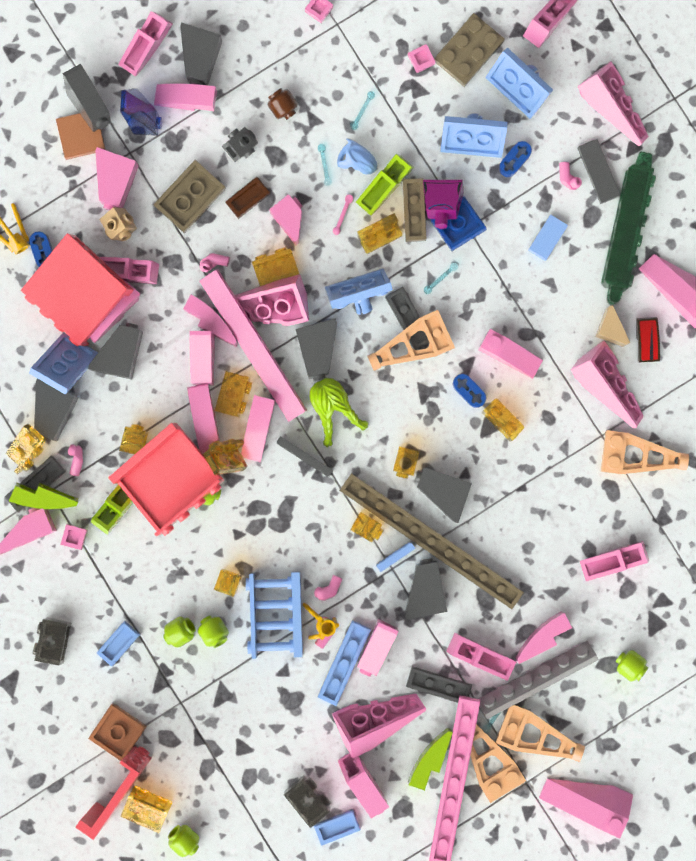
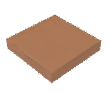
M80 113L56 119L66 160L94 154L97 147L106 150L101 129L93 132Z
M112 703L88 739L121 761L134 747L147 726Z

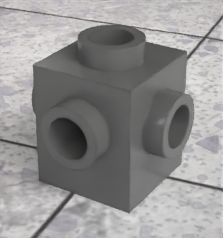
M244 127L240 131L237 128L228 135L229 140L222 145V148L236 162L241 157L248 158L255 152L253 147L258 142L254 133Z

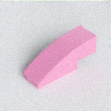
M151 11L143 27L137 30L118 65L134 76H137L158 49L173 23L158 13Z
M157 84L154 106L195 111V109L214 111L217 90L215 86Z
M99 257L127 282L157 284L159 264L154 261Z
M133 288L134 291L130 296H124L89 337L94 343L124 317V314L139 301L140 293L135 288Z
M191 294L183 309L185 312L201 319L198 327L204 331H211L217 338L237 347L238 342L223 319L207 304Z
M208 383L187 387L200 452L206 453L221 450L217 421Z
M254 395L241 452L242 458L261 462L275 400Z
M641 541L581 560L580 564L585 580L589 581L649 562L644 543Z
M561 611L549 618L528 637L515 657L519 664L557 645L553 637L572 628L565 613Z
M454 633L446 651L456 658L507 681L516 664V661L457 633Z

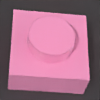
M311 0L306 6L305 12L322 23L333 9V4L328 0Z
M427 44L408 53L416 73L436 63Z
M66 524L60 545L82 550L88 530Z

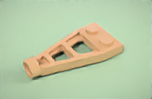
M436 310L417 319L376 353H372L367 357L375 371L382 368V366L436 357L454 349L455 346L439 311ZM418 331H424L430 343L429 347L422 350H414L409 343L411 336ZM400 342H404L408 349V354L398 358L393 357L390 352L391 348ZM377 356L382 358L381 363H379Z
M605 431L600 472L629 474L675 468L687 470L689 454L677 453L629 433ZM633 445L642 450V460L639 463L627 464L624 461L626 446ZM652 450L662 453L663 462L661 464H648V451ZM676 457H678V458H677V465H676L675 462H674V460H675Z
M513 705L507 709L495 741L496 744L514 751L571 758L580 762L585 749L584 745L573 742L536 714L518 705ZM527 723H531L540 729L541 736L538 742L529 743L521 740L522 732ZM547 734L560 739L561 743L558 749L554 750L543 746Z
M476 724L473 742L478 738H483L490 749L478 755L472 744L470 757L478 783L489 802L492 803L526 782L515 761ZM491 755L496 756L503 763V769L488 776L485 773L483 761Z

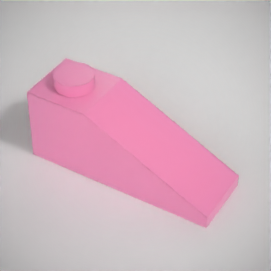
M550 0L533 18L523 37L540 48L572 9L577 0Z
M489 329L478 349L532 379L543 361L492 329Z
M38 508L28 510L29 514L23 516L0 543V555L56 532L57 530L49 510Z

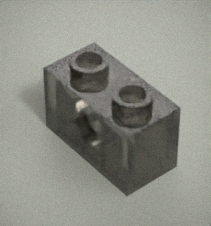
M44 618L42 622H39L37 634L40 635L38 643L36 642L33 648L34 661L58 666L64 663L72 622L53 618ZM50 637H52V640L55 641V643L51 646L50 642L47 641V639Z
M303 775L284 791V796L306 824L312 828L330 813L331 807L329 805L331 802L324 794L320 795L316 790L317 785L310 777L307 779ZM305 796L307 798L313 797L312 804L310 802L305 803Z

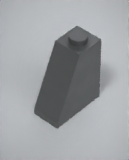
M181 22L180 29L186 78L190 84L208 85L222 45L221 35Z
M79 64L62 73L68 98L91 130L95 132L98 129H104L111 123L109 110L83 66Z
M336 319L296 329L309 379L313 378V381L323 380L326 378L325 375L329 374L337 329Z
M126 323V326L119 325L89 364L88 369L132 380L143 331L138 329V325Z
M37 378L34 432L39 434L38 438L48 443L51 440L58 441L79 397L70 392L65 395Z
M423 467L422 471L418 470L414 481L418 483L417 488L448 518L455 523H459L472 483Z
M432 558L420 560V564L415 566L405 610L406 620L448 612L437 561L432 562Z

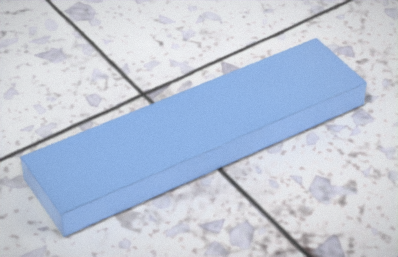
M352 620L318 694V698L337 706L371 628Z

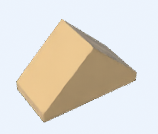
M612 305L605 309L595 337L624 347L630 341Z

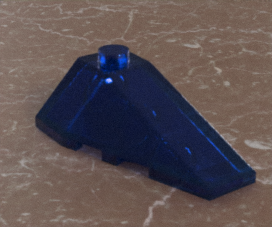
M137 88L121 90L120 112L132 133L135 135L158 136V129H162V117H159L153 105Z

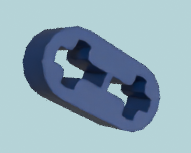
M525 141L518 142L502 159L499 171L503 176L512 177L529 159L532 152L530 144ZM517 148H526V155L522 154L517 158L516 155L519 152ZM513 160L515 162L512 166L513 171L510 169L506 171L505 163L508 165Z
M35 232L30 236L29 243L35 262L40 267L42 265L41 262L44 260L42 254L45 253V256L48 257L53 249L48 236L43 232ZM38 237L45 240L42 242L43 249H40V246L35 244Z
M459 374L454 378L452 383L454 390L471 407L479 408L484 405L486 394L469 376ZM458 379L467 380L465 385L469 388L468 391L464 387H457L459 384ZM470 391H472L475 395H481L480 404L478 402L473 403L471 401L473 399V396L469 393Z

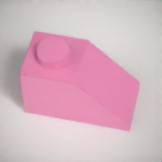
M288 194L270 208L269 211L293 243L297 245L300 239L302 210L300 208L303 206L296 197L292 199Z

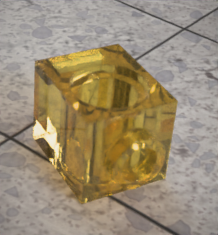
M132 424L131 428L125 426L119 451L135 455L146 445L149 432L143 431V426Z
M399 446L393 471L397 472V477L408 479V476L414 475L419 451ZM402 458L410 459L411 467L409 469H402L399 463Z
M362 512L359 513L350 529L370 542H373L374 539L378 541L384 531L381 529V523Z
M221 569L214 590L234 597L240 585L242 575Z

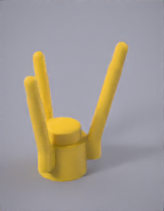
M12 203L11 207L22 235L19 233L13 234L0 217V225L8 234L9 242L1 234L0 240L9 248L11 253L14 252L17 255L25 251L30 245L28 244L29 237L25 232L16 205Z
M303 603V607L318 621L316 629L319 634L309 635L308 639L320 638L323 640L325 636L333 635L336 628L339 627L336 617H333L332 620L322 618L309 605Z

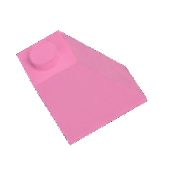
M97 147L95 152L99 201L106 210H111L113 207L123 208L139 165L135 160Z
M190 331V373L192 385L208 383V386H214L215 336L211 331Z
M378 619L357 664V667L361 668L359 672L369 677L372 674L377 676L398 634L397 627Z
M349 753L338 760L346 783L370 818L383 813L384 810L389 808L383 793L360 756L352 758Z

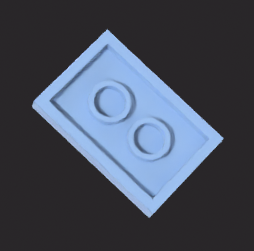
M509 48L502 52L485 77L529 119L536 114L553 91L539 77V72L535 73L538 70L535 66L526 65Z
M470 114L467 118L445 116L440 152L502 158L507 122L483 120L481 116L478 117V114Z
M384 269L325 287L332 309L345 308L348 304L354 302L356 313L360 315L361 313L366 314L373 310L369 297L383 296L388 291L393 290Z
M63 332L31 367L29 374L66 395L88 370L89 364L98 352L88 346L74 345L69 340L70 336Z

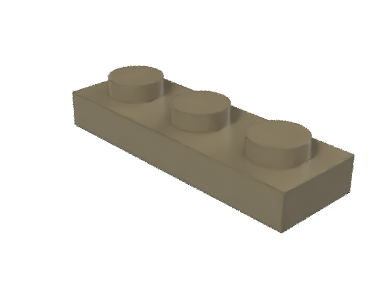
M423 178L403 179L405 241H426Z

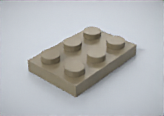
M473 13L437 54L434 60L436 64L465 87L502 45L505 38Z
M194 160L153 205L185 234L225 191L226 187L199 162Z

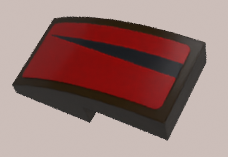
M636 318L638 362L660 361L658 318Z

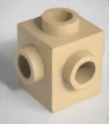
M113 207L99 219L105 228L106 235L111 240L126 241L137 229L133 217L125 208Z

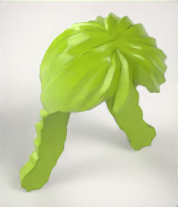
M325 378L312 386L309 397L314 410L322 421L325 434L324 446L329 447L333 445V422L331 416L334 410L342 412L352 424L359 427L362 431L368 428L369 423L359 419L358 415L355 414V411L349 405L347 393L338 381L333 378Z

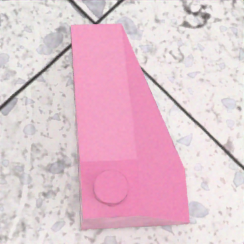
M610 61L578 86L580 94L589 105L639 146L649 136L639 114L632 110L631 103L633 101L631 96H626L622 88L625 83L612 61Z
M654 254L638 269L682 316L696 328V277Z
M301 275L280 279L235 295L250 321L263 322V324L280 323L285 326L309 321L307 293Z
M604 340L578 359L571 371L586 390L631 427L636 428L642 420L643 414L634 394L628 392L625 382L627 379L625 375L621 376L616 365L619 362Z
M417 694L392 697L390 701L379 703L377 700L370 701L371 704L362 706L352 704L332 713L342 740L352 758L374 749L425 712L426 708Z
M547 778L539 798L604 832L621 838L629 820L633 794L613 785Z

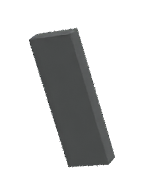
M598 139L578 146L577 149L599 203L603 204L620 197L621 195Z
M403 287L385 296L403 330L420 318ZM424 331L416 332L409 340L414 350L429 344Z
M280 436L277 440L279 446L327 477H330L333 470L283 437Z
M50 456L20 484L37 490L39 483L50 486L66 470L53 456ZM11 490V491L5 496V499H6L8 502H9V499H10V496H11L13 490ZM9 502L18 513L26 507Z
M412 666L406 687L458 703L460 695L469 697L472 684Z

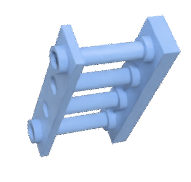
M291 572V576H288V579L255 580V573H250L249 578H246V591L250 590L251 641L247 642L248 654H252V659H256L257 651L290 650V652H294V657H303L301 572ZM288 587V589H292V597H289L288 600L256 601L255 588ZM288 608L293 612V618L289 619V621L256 622V609ZM289 629V631H293V640L289 642L257 643V630Z

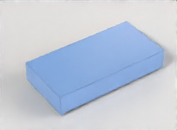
M550 215L528 251L546 261L568 225Z
M408 542L377 563V568L382 572L413 551L415 547L411 542Z
M124 621L97 651V654L112 667L141 634Z
M353 809L314 824L321 846L361 830Z

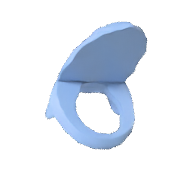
M346 138L348 144L343 147L338 155V167L343 169L353 167L355 170L366 175L374 173L377 170V161L374 156L362 145Z

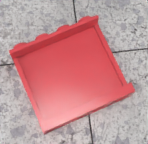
M67 233L21 291L26 295L25 299L33 305L36 304L40 308L39 312L48 319L51 318L55 322L54 326L59 331L65 332L70 336L69 340L74 345L88 346L87 340L119 301L124 296H130L134 289L76 235Z
M170 423L108 477L113 484L118 483L157 531L155 533L156 536L162 534L166 536L174 529L173 524L178 520L181 523L189 517V511L193 507L197 509L206 502L204 498L209 494L214 495L222 488L220 484L224 482V479L177 423Z
M134 746L120 761V764L130 771L106 808L96 801L80 819L75 828L94 840L152 759L149 756L150 753L145 748Z

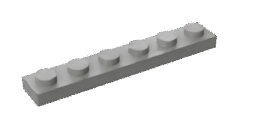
M586 641L479 698L480 707L486 718L489 719L599 659L589 642Z

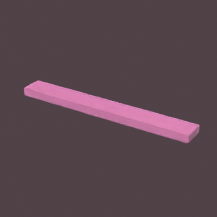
M219 270L213 271L200 280L203 288L288 422L307 411Z
M459 696L429 861H451L480 699Z

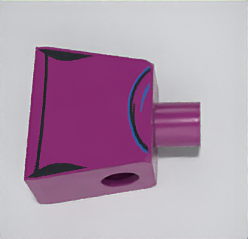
M423 180L427 216L429 219H435L436 228H447L448 219L458 218L464 194L463 180Z

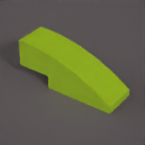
M395 154L387 166L379 172L358 198L356 203L372 216L402 183L403 179L408 176L414 166L400 154Z
M16 482L9 502L38 509H62L77 506L79 498L39 483L37 490H34Z
M119 485L107 497L105 503L91 519V523L107 535L133 503Z
M446 728L420 755L408 779L409 786L425 791L431 770L440 773L453 733L450 728Z

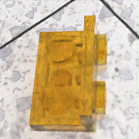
M395 213L357 231V237L365 253L369 254L402 237V232L398 226V219Z
M284 247L274 251L275 254L267 256V254L255 257L252 265L260 286L300 275L291 249Z
M225 371L214 411L239 418L240 414H244L247 402H244L245 395L250 394L252 382H249L250 377Z
M497 398L481 412L509 442L513 441L524 429L522 423Z
M29 424L23 426L5 453L18 465L14 471L16 474L23 470L27 472L34 465L33 459L37 458L44 450L42 446L46 439Z
M229 439L222 442L217 440L209 445V449L203 455L214 475L240 472L248 467L238 450L245 443L243 439Z
M134 786L120 817L160 833L172 802L143 788Z

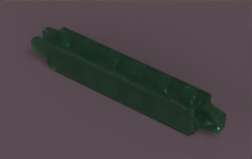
M640 151L635 164L625 171L621 196L618 202L601 279L603 287L608 288L606 298L608 305H616L620 301L622 293L633 284L634 275H631L632 268L637 265L638 255H636L637 247L641 246L643 235H640L641 227H645L647 215H644L645 209L650 205L652 196L649 195L650 187L653 188L656 180V175H653L654 168H651V153Z

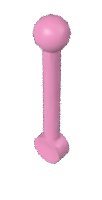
M352 195L345 197L346 203L337 226L333 228L335 235L341 232L340 227L349 204L353 202Z

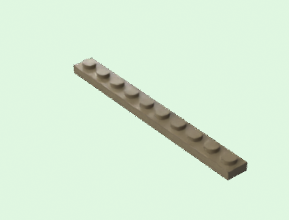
M350 474L339 490L510 609L514 608L523 595V591L353 474Z

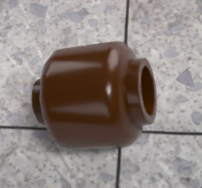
M280 88L268 97L267 105L277 119L284 117L288 120L296 114L294 109L298 106V102L288 89L282 90Z

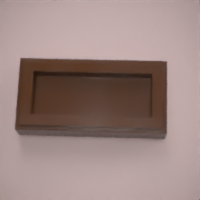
M256 177L225 203L239 219L266 198L270 192L260 179Z

